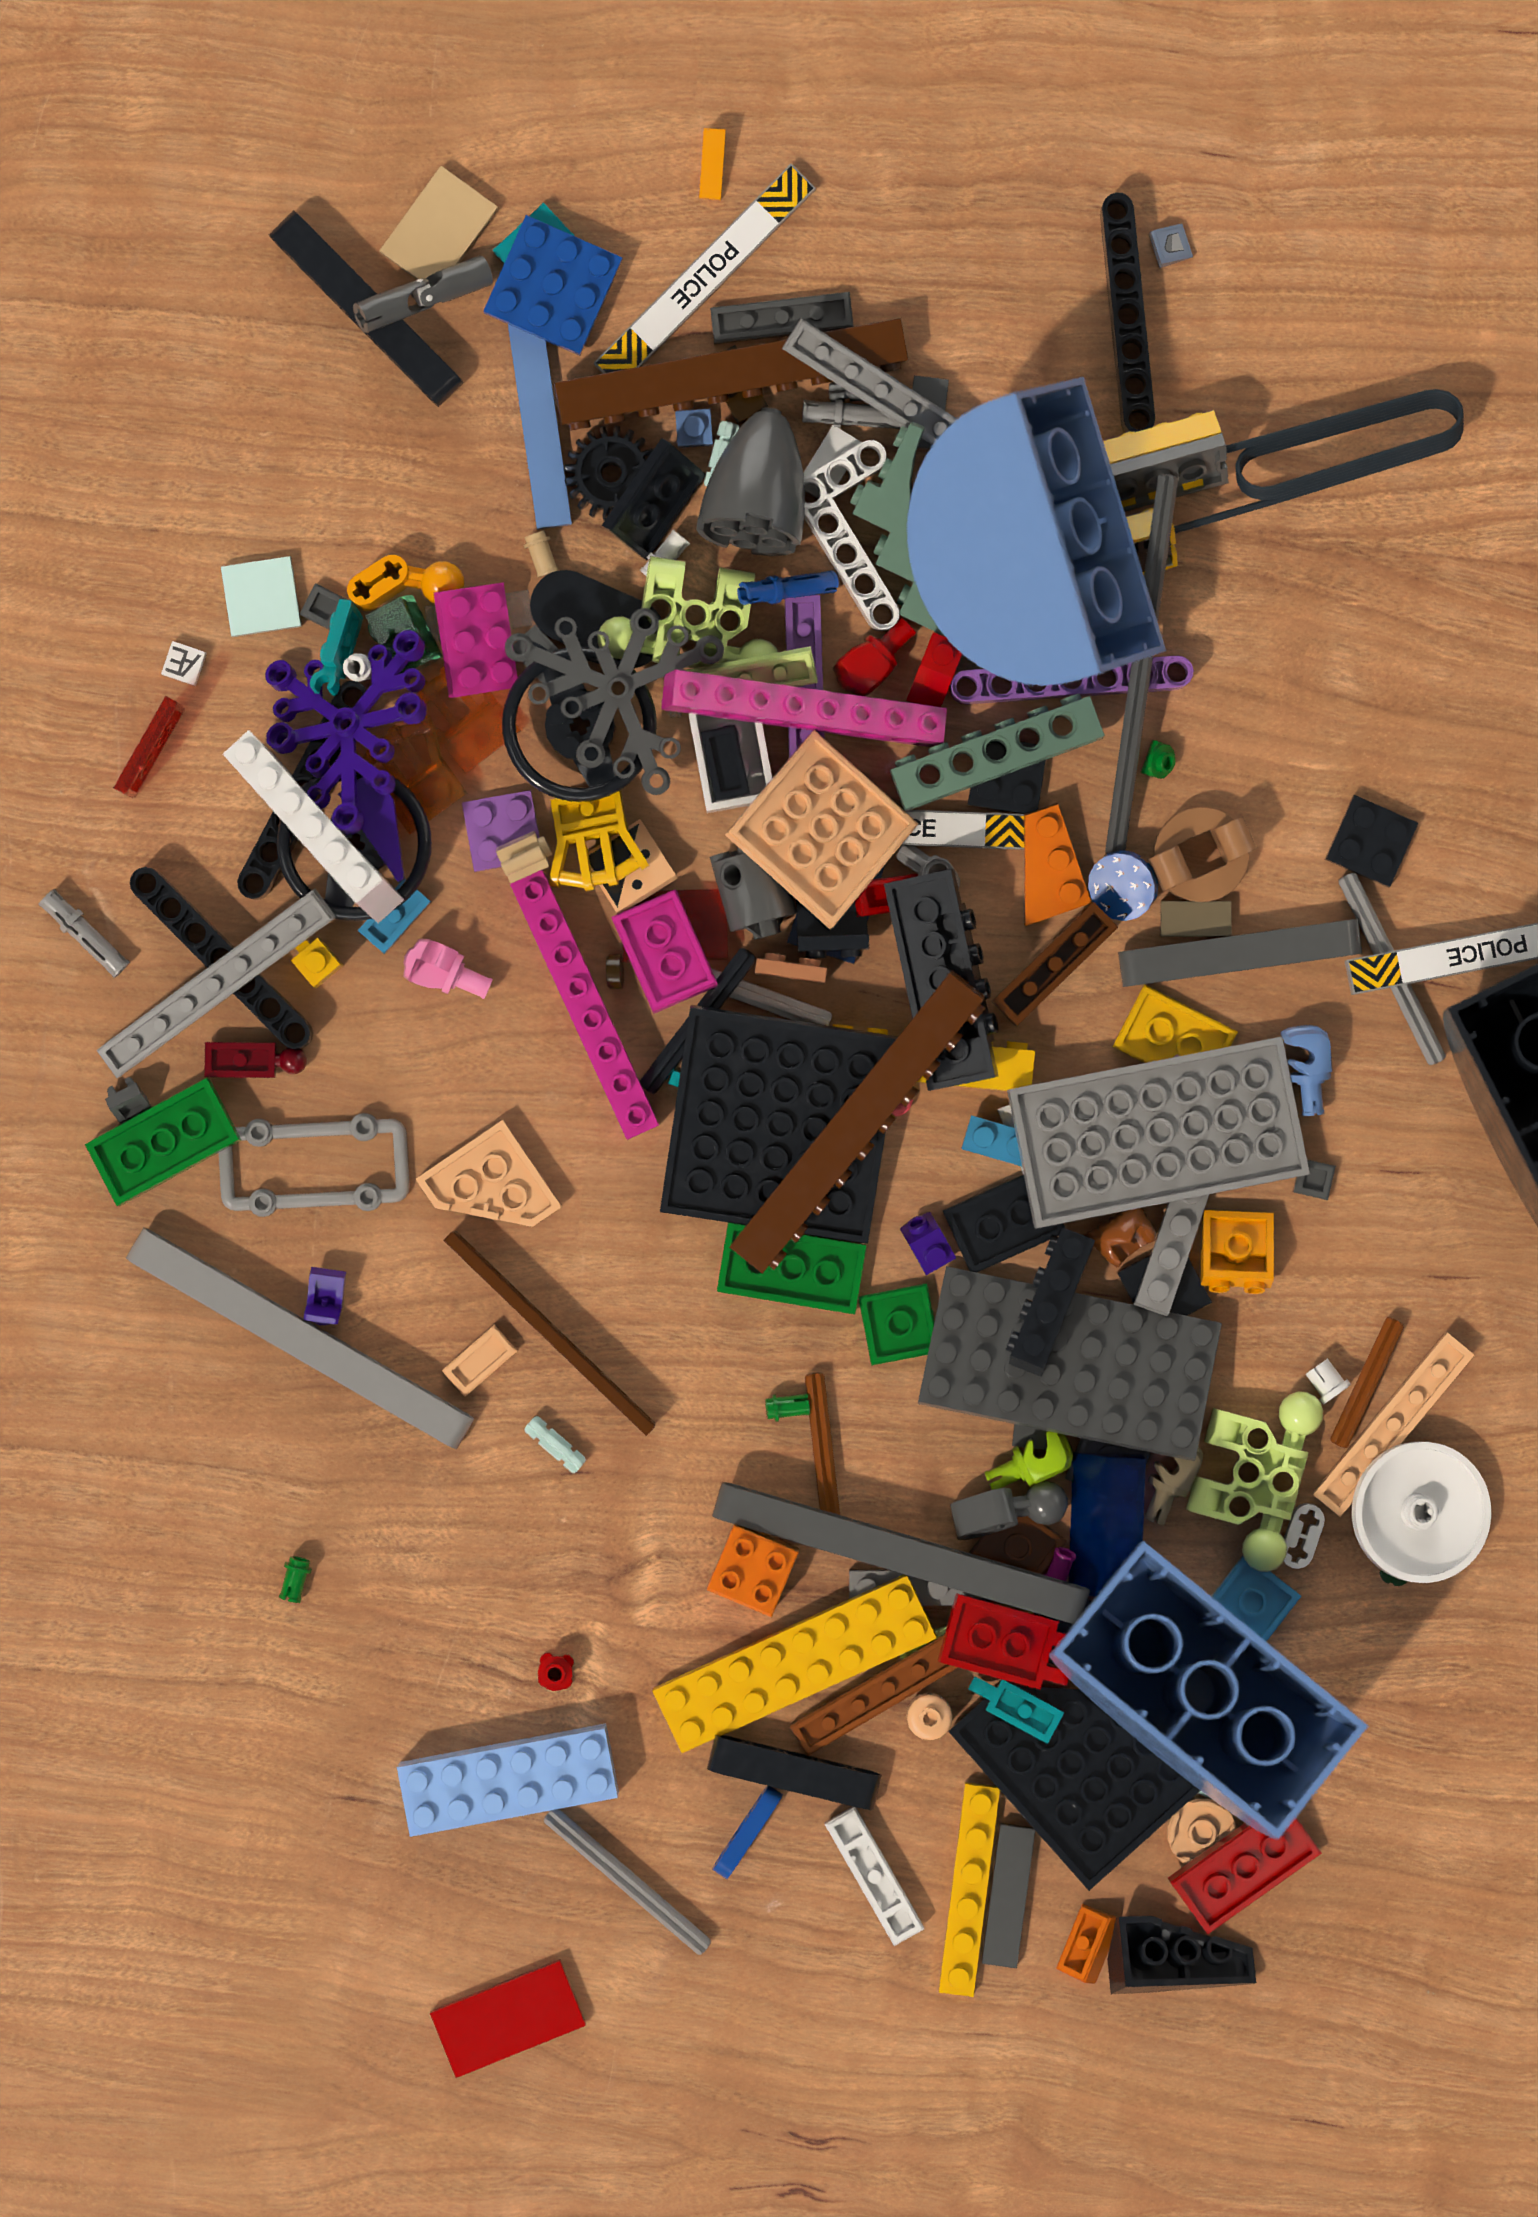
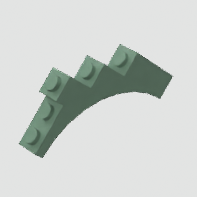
M912 421L908 428L902 426L893 443L894 446L898 447V451L893 461L886 458L878 475L879 478L883 479L882 485L870 479L865 486L859 484L850 503L856 506L852 514L890 532L889 536L881 535L873 552L879 556L876 565L913 582L912 587L905 584L896 602L902 606L899 615L945 636L930 616L919 594L909 559L907 520L912 494V477L916 452L925 427Z

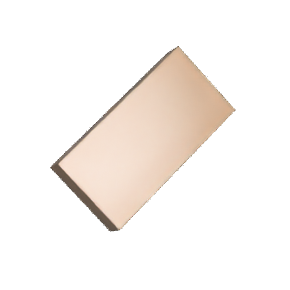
M495 1324L446 1366L442 1372L465 1397L518 1350Z

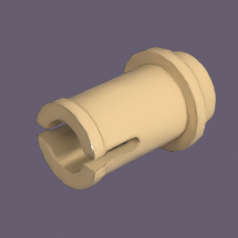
M545 531L524 537L526 541L524 548L529 549L537 571V577H542L559 570L548 543L551 540L550 536L546 537Z

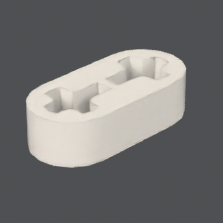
M1304 1503L1296 1507L1284 1536L1287 1550L1289 1547L1295 1548L1300 1537L1304 1539L1301 1549L1306 1552L1305 1557H1298L1296 1562L1291 1561L1292 1556L1287 1552L1284 1562L1291 1568L1300 1569L1306 1567L1311 1562L1324 1527L1325 1518L1320 1508L1314 1504ZM1309 1510H1313V1516L1317 1519L1316 1525L1310 1524L1306 1534H1302L1303 1522L1299 1520L1300 1514H1307Z

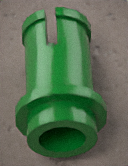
M803 1393L776 1397V1394H772V1398L765 1399L767 1419H774L775 1422H779V1418L810 1415L809 1400H807L808 1394Z
M290 1556L289 1562H285L284 1567L287 1570L279 1598L283 1600L289 1598L288 1601L293 1603L301 1602L307 1574L312 1571V1568L309 1567V1560Z

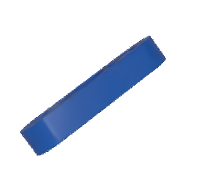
M771 1786L765 1787L712 1868L713 1871L725 1879L729 1878L783 1796L782 1793Z

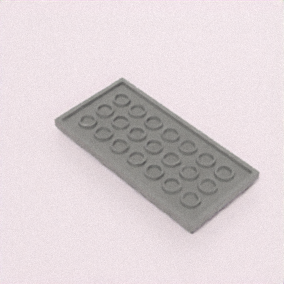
M1282 1037L1007 1090L1035 1229L1310 1174Z

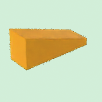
M704 128L699 199L721 200L726 129Z

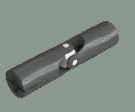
M479 255L437 271L426 279H418L354 303L353 310L356 321L364 333L371 332L429 309L436 303L451 301L491 286L493 284L492 272L486 259ZM410 294L417 303L413 306H408Z

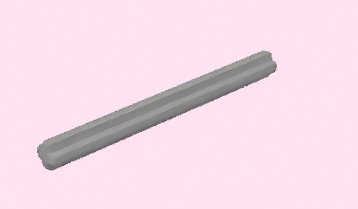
M1350 873L1340 878L1338 883L1355 918L1358 919V924L1373 954L1394 951L1357 875ZM1411 984L1391 987L1395 999L1427 1063L1434 1065L1444 1060L1446 1055Z
M560 1809L550 1810L544 1818L546 1825L696 1954L701 1955L706 1951L711 1943L709 1937Z

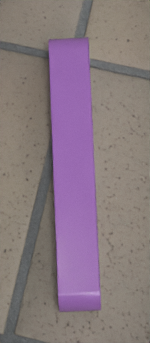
M1183 656L1153 657L1148 692L1178 690L1185 687L1193 677L1194 670L1191 662ZM1132 663L1111 669L1115 674L1116 681L1110 687L1100 685L1096 674L1081 679V684L1077 689H1068L1063 684L1046 685L1045 689L1039 692L1030 690L1027 684L1009 680L1011 689L1006 694H998L992 689V679L997 677V675L985 669L964 670L954 676L950 684V693L953 699L960 704L1067 698L1079 693L1081 697L1127 694ZM1169 665H1181L1185 669V679L1181 682L1170 680L1167 674ZM969 678L975 683L976 692L972 696L966 697L959 694L956 685L960 679Z

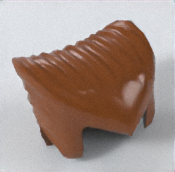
M1143 1208L1116 1213L1114 1217L1109 1218L1108 1222H1104L1092 1231L1082 1234L1094 1239L1096 1250L1116 1268L1120 1267L1122 1262L1139 1248L1156 1240L1154 1226L1147 1218Z

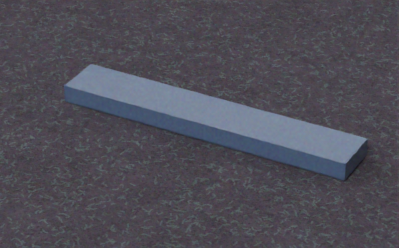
M508 324L537 530L572 525L546 341Z

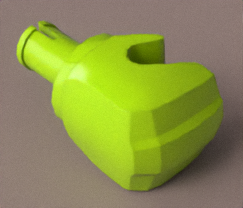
M1046 1431L1048 1446L1046 1455L1043 1458H1038L1034 1455V1440L1032 1439L1027 1441L1024 1453L1019 1446L1013 1447L1014 1455L1012 1460L984 1472L987 1481L999 1475L1002 1476L1001 1479L989 1484L991 1489H1000L1020 1479L1027 1481L1028 1485L1031 1486L1069 1469L1073 1461V1451L1067 1436Z

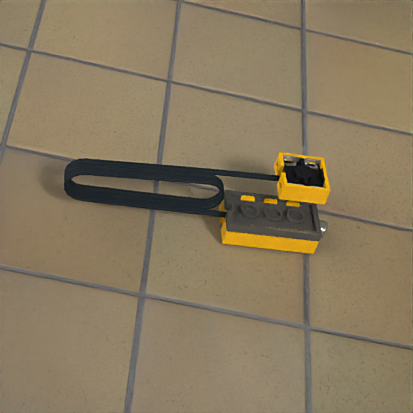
M1432 389L1230 445L1225 443L1214 411L1195 413L1188 418L1171 423L1163 422L1153 428L1138 432H1127L1120 437L1103 441L1124 512L1154 504L1157 481L1160 474H1170L1178 478L1176 498L1229 483L1228 468L1225 462L1227 460V453L1244 449L1238 456L1235 464L1237 484L1241 491L1250 498L1261 501L1176 526L1172 522L1166 569L1178 566L1177 551L1174 545L1176 544V533L1275 505L1453 448L1462 437L1464 431L1463 406L1456 396L1448 391ZM1424 410H1445L1456 419V423L1449 430L1272 486L1261 487L1253 485L1245 480L1242 475L1243 467L1250 460L1258 456ZM1149 508L1139 514L1126 517L1143 575L1145 573L1154 508Z

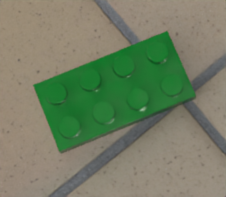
M205 1078L86 1143L85 1146L116 1206L120 1207L241 1141V1138L210 1078Z
M728 1223L717 1292L855 1315L867 1245L802 1235L796 1243L790 1239L782 1250L787 1255L775 1270L768 1266L762 1274L730 1248V1245L746 1225Z

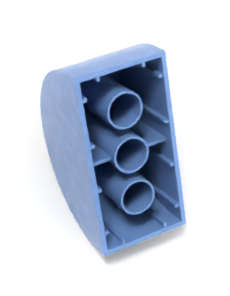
M1084 377L1023 390L991 400L975 407L952 423L936 440L918 471L912 489L907 520L909 559L915 583L930 616L951 644L983 669L1011 681L1033 685H1055L1072 682L1165 652L1166 648Z
M1144 1541L1137 1545L1049 1654L1055 1665L1085 1695L1151 1752L1233 1815L1273 1839H1279L1368 1727L1367 1724Z

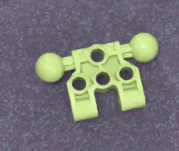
M650 556L641 608L650 609L654 601L662 599L669 605V614L666 618L659 620L655 634L646 637L640 653L652 655V662L658 663L667 643V631L675 625L686 628L688 640H693L697 643L700 638L711 635L719 638L724 646V654L718 662L705 664L700 661L687 668L704 667L778 652L771 642L764 639H752L742 647L727 645L729 639H732L748 627L751 604L742 605L740 603L737 589L740 588L739 583L754 582L755 573L720 567L713 601L710 604L699 599L686 601L682 598L685 561ZM698 605L702 608L704 618L700 624L691 625L687 622L685 613L689 606ZM728 610L734 611L739 621L737 627L731 631L725 630L720 624L721 615ZM623 616L606 620L599 630L608 635L610 641L608 648L612 657L616 659H622L633 632L630 628V619ZM646 616L648 621L651 623V619L648 616ZM675 629L671 633V639L675 643H680L684 639V634L680 629ZM597 635L598 646L602 648L605 645V639L602 635ZM707 643L704 646V653L709 657L715 655L717 651L716 646L713 643Z
M1298 1391L1289 1394L1282 1401L1279 1407V1419L1281 1425L1286 1429L1282 1444L1276 1442L1275 1437L1264 1421L1213 1408L1204 1442L1238 1452L1240 1457L1233 1467L1234 1480L1229 1484L1197 1476L1190 1492L1186 1510L1237 1525L1252 1518L1258 1512L1263 1513L1260 1528L1253 1530L1246 1536L1242 1548L1245 1561L1251 1568L1257 1571L1269 1572L1275 1570L1283 1564L1287 1556V1545L1280 1531L1283 1520H1291L1309 1454V1452L1302 1450L1306 1435L1316 1431L1323 1420L1321 1402L1308 1392ZM1261 1428L1267 1433L1268 1442L1264 1447L1254 1448L1248 1443V1434L1253 1429ZM1251 1462L1258 1467L1259 1475L1256 1480L1245 1482L1239 1477V1468L1244 1463ZM1279 1472H1287L1293 1478V1485L1287 1491H1278L1273 1486V1478ZM1241 1496L1249 1501L1250 1509L1248 1513L1243 1516H1236L1230 1511L1229 1504L1235 1497Z

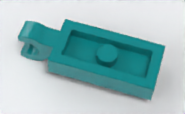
M339 599L336 612L331 615L328 638L320 651V661L324 667L317 671L310 680V687L315 694H319L321 686L329 682L327 689L331 695L336 696L340 689V679L346 678L343 671V663L349 656L353 655L364 619L352 600Z
M975 1676L968 1687L970 1691L989 1700L985 1709L987 1712L1046 1744L1050 1741L1064 1714L1061 1710L1001 1679L996 1688Z

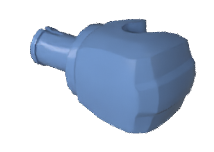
M1313 1025L1289 1027L1281 1031V1037L1285 1044L1302 1047L1309 1053V1059L1306 1062L1294 1059L1288 1060V1064L1298 1071L1290 1073L1291 1082L1297 1083L1301 1087L1302 1116H1314V1113H1317V1115L1325 1114L1321 1083L1331 1079V1072L1333 1071L1328 1033L1320 1027Z

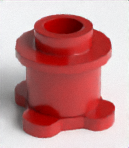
M548 1652L544 1653L540 1657V1665L537 1672L539 1684L551 1691L569 1688L573 1681V1657L569 1654L560 1657L553 1656ZM554 1667L558 1668L562 1675L559 1678H553L550 1676L549 1670Z

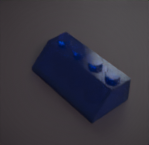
M1073 1452L1069 1550L1076 1554V1559L1069 1572L1068 1582L1091 1590L1089 1596L1096 1597L1137 1545L1143 1541L1146 1458L1143 1454Z

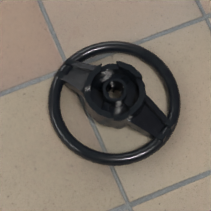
M581 647L587 661L600 664L594 651L589 647ZM566 648L550 652L571 661ZM613 657V660L618 669L621 659H616ZM535 661L532 662L512 685L507 695L502 715L504 744L510 760L517 771L539 791L566 801L585 802L598 800L626 787L637 777L643 767L638 755H636L634 760L635 770L630 777L620 778L615 775L609 748L616 729L614 717L602 744L605 750L603 762L595 768H587L582 766L576 758L577 747L581 742L589 740L604 703L602 702L587 708L578 716L583 721H590V726L586 727L588 731L586 734L580 735L578 731L572 732L570 726L575 724L573 721L575 718H568L563 715L561 703L567 697L577 698L591 692L587 691L583 684L549 697L551 706L546 712L545 729L547 739L555 751L566 759L574 760L589 787L576 788L554 783L539 774L527 761L520 748L516 732V716L521 698L529 685L541 673L544 674L546 683L566 675ZM645 684L635 688V695L641 707L643 730L656 735L657 716L651 693ZM573 700L568 701L565 705L566 712L568 714H575L578 711V704ZM588 747L585 750L584 756L587 760L593 761L597 758L598 752L594 747ZM630 764L620 774H627L630 771Z
M356 772L357 780L363 777L358 772ZM392 776L395 779V791L392 793L409 810L416 827L418 839L417 856L413 869L403 885L397 890L404 899L396 907L398 908L413 895L427 872L431 857L432 837L429 821L421 803L405 784ZM313 777L303 784L301 788L307 794V791L316 785L321 778ZM280 819L276 842L279 865L287 883L301 899L312 890L304 883L295 868L291 854L292 831ZM361 829L355 834L360 835V841L365 843L363 851L359 849L358 851L379 870L385 863ZM343 833L346 838H353V834ZM328 873L326 894L323 900L336 916L335 919L348 921L373 919L361 907H353L355 904L353 899Z

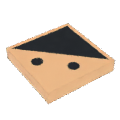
M641 819L628 826V832L648 862L649 867L641 870V868L621 879L618 885L609 886L608 883L599 885L617 914L632 908L678 879ZM619 834L611 837L615 866L633 855ZM600 844L588 852L592 872L605 869Z

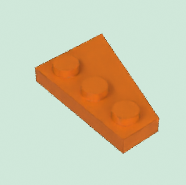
M1058 803L1024 814V925L1028 926L1091 904Z

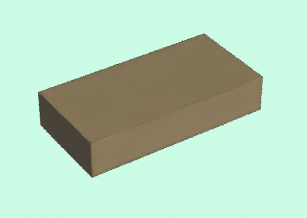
M1231 901L1160 902V937L1232 936Z

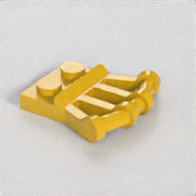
M621 790L608 797L593 801L574 802L557 798L550 800L557 838L549 878L551 887L560 888L561 885L584 888L585 891L595 890V886L608 883L609 886L618 885L621 879L641 868V870L649 867L648 862L628 832ZM619 834L633 856L615 866L610 836ZM600 838L605 869L592 872L586 841ZM576 843L581 874L564 871L569 844Z

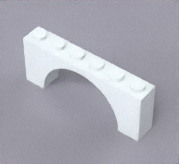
M248 730L223 753L228 761L353 901L378 924L404 901L402 896L385 877L357 850L313 802L280 760L253 733Z

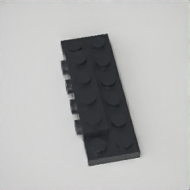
M955 869L885 883L884 887L912 1018L951 970L985 996L980 1003L985 1007L984 1011L973 1024L968 1021L963 1024L958 1031L963 1037L950 1052L944 1048L936 1058L941 1064L930 1078L926 1079L928 1091L998 1077L991 1043L995 1041L993 1034L998 1033L999 1030L998 1021L994 1012H988L986 999L991 998L990 984L987 978L981 979L979 965L984 962L983 951L979 943L974 944L971 930L976 929V918L971 908L966 909V904L961 902Z

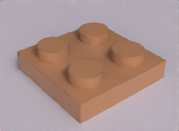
M765 953L764 959L757 958L755 974L825 983L827 968L820 967V960L800 958L799 964L786 963L785 955Z

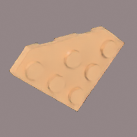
M504 1120L416 1178V1181L433 1206L442 1210L533 1227L562 1207Z

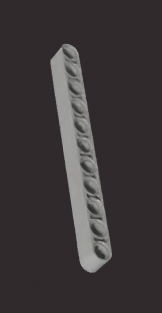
M143 1227L126 1257L128 1261L451 1448H458L474 1421L472 1416L147 1228Z

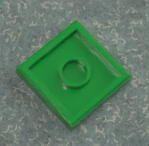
M927 1283L858 1296L871 1366L928 1355L934 1327V1317Z

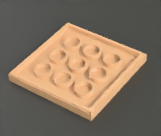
M813 730L726 832L725 836L830 929L834 927L916 828L918 823L817 731Z

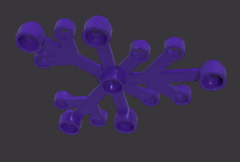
M405 630L395 637L393 649L397 654L393 659L391 652L384 645H375L370 649L368 659L371 662L372 684L353 708L337 709L323 698V686H321L319 694L314 693L310 687V680L316 669L320 668L321 670L324 667L320 660H311L306 664L304 674L307 677V686L297 679L295 669L284 660H277L271 663L266 670V681L275 690L290 691L298 697L290 700L281 698L275 702L273 713L282 722L270 727L266 734V741L277 753L287 754L294 751L297 744L328 738L315 754L309 756L306 761V769L314 777L321 778L316 785L307 791V795L320 809H323L330 803V790L341 778L342 804L333 811L332 822L344 834H355L362 829L364 824L363 813L357 808L356 772L370 781L371 786L381 795L389 794L395 787V779L387 771H379L356 754V741L369 749L371 755L378 762L386 763L393 758L395 753L394 747L386 739H378L366 729L402 720L406 724H418L426 716V704L415 694L424 687L425 677L415 668L407 669L404 673L399 674L408 662L417 661L424 654V641L415 631ZM384 653L380 660H376L380 654ZM417 677L414 683L409 684L412 678ZM403 688L410 692L401 695L397 699L395 707L367 713L383 693ZM285 707H288V710L285 713L281 714L282 710ZM313 709L330 721L293 730L287 723H284L292 721L297 713ZM341 746V755L330 767L329 759ZM386 747V750L382 754L378 755L379 751L382 748ZM321 762L320 767L317 768V769H314L315 765H316L317 763ZM387 779L383 786H379L382 780ZM322 793L321 798L315 801L316 796Z

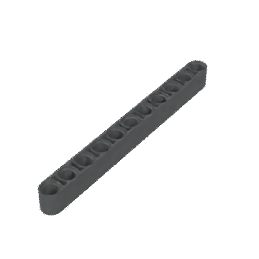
M728 1482L721 1483L712 1514L714 1518L1073 1624L1085 1611L1091 1591L1070 1582Z

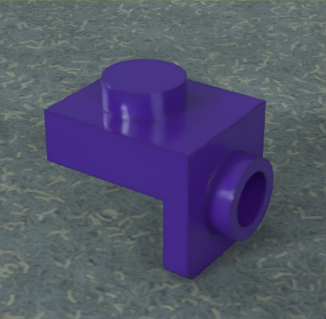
M931 1212L912 1218L906 1225L900 1228L926 1275L956 1259Z
M311 1267L304 1320L313 1321L318 1325H336L339 1323L343 1309L346 1271Z

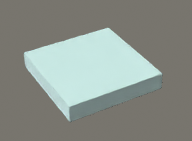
M290 556L221 567L232 637L302 627Z

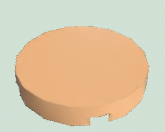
M1195 1797L1169 1819L1167 1823V1840L1176 1857L1182 1863L1187 1864L1233 1832L1237 1827L1231 1813L1213 1799Z

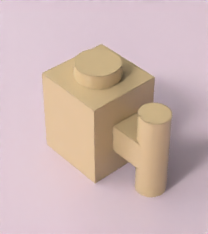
M535 831L496 847L501 867L510 883H514L549 867L547 857L553 855L545 837L538 838Z

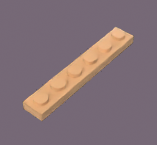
M1445 1332L1312 1494L1341 1517L1352 1504L1357 1483L1368 1465L1380 1454L1400 1445L1473 1358L1474 1354L1448 1332Z

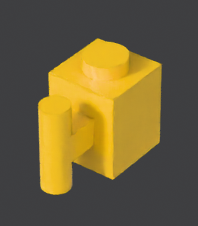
M316 938L312 943L306 939L295 949L299 954L291 960L314 988L321 986L344 966L320 938Z

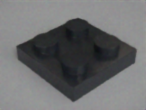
M991 742L986 746V753L989 758L1000 760L1006 755V749L1000 742ZM1020 742L1024 747L1032 748L1037 745L1032 743ZM1046 760L971 787L967 805L1019 814L1038 810Z
M1353 795L1324 860L1389 888L1418 823Z

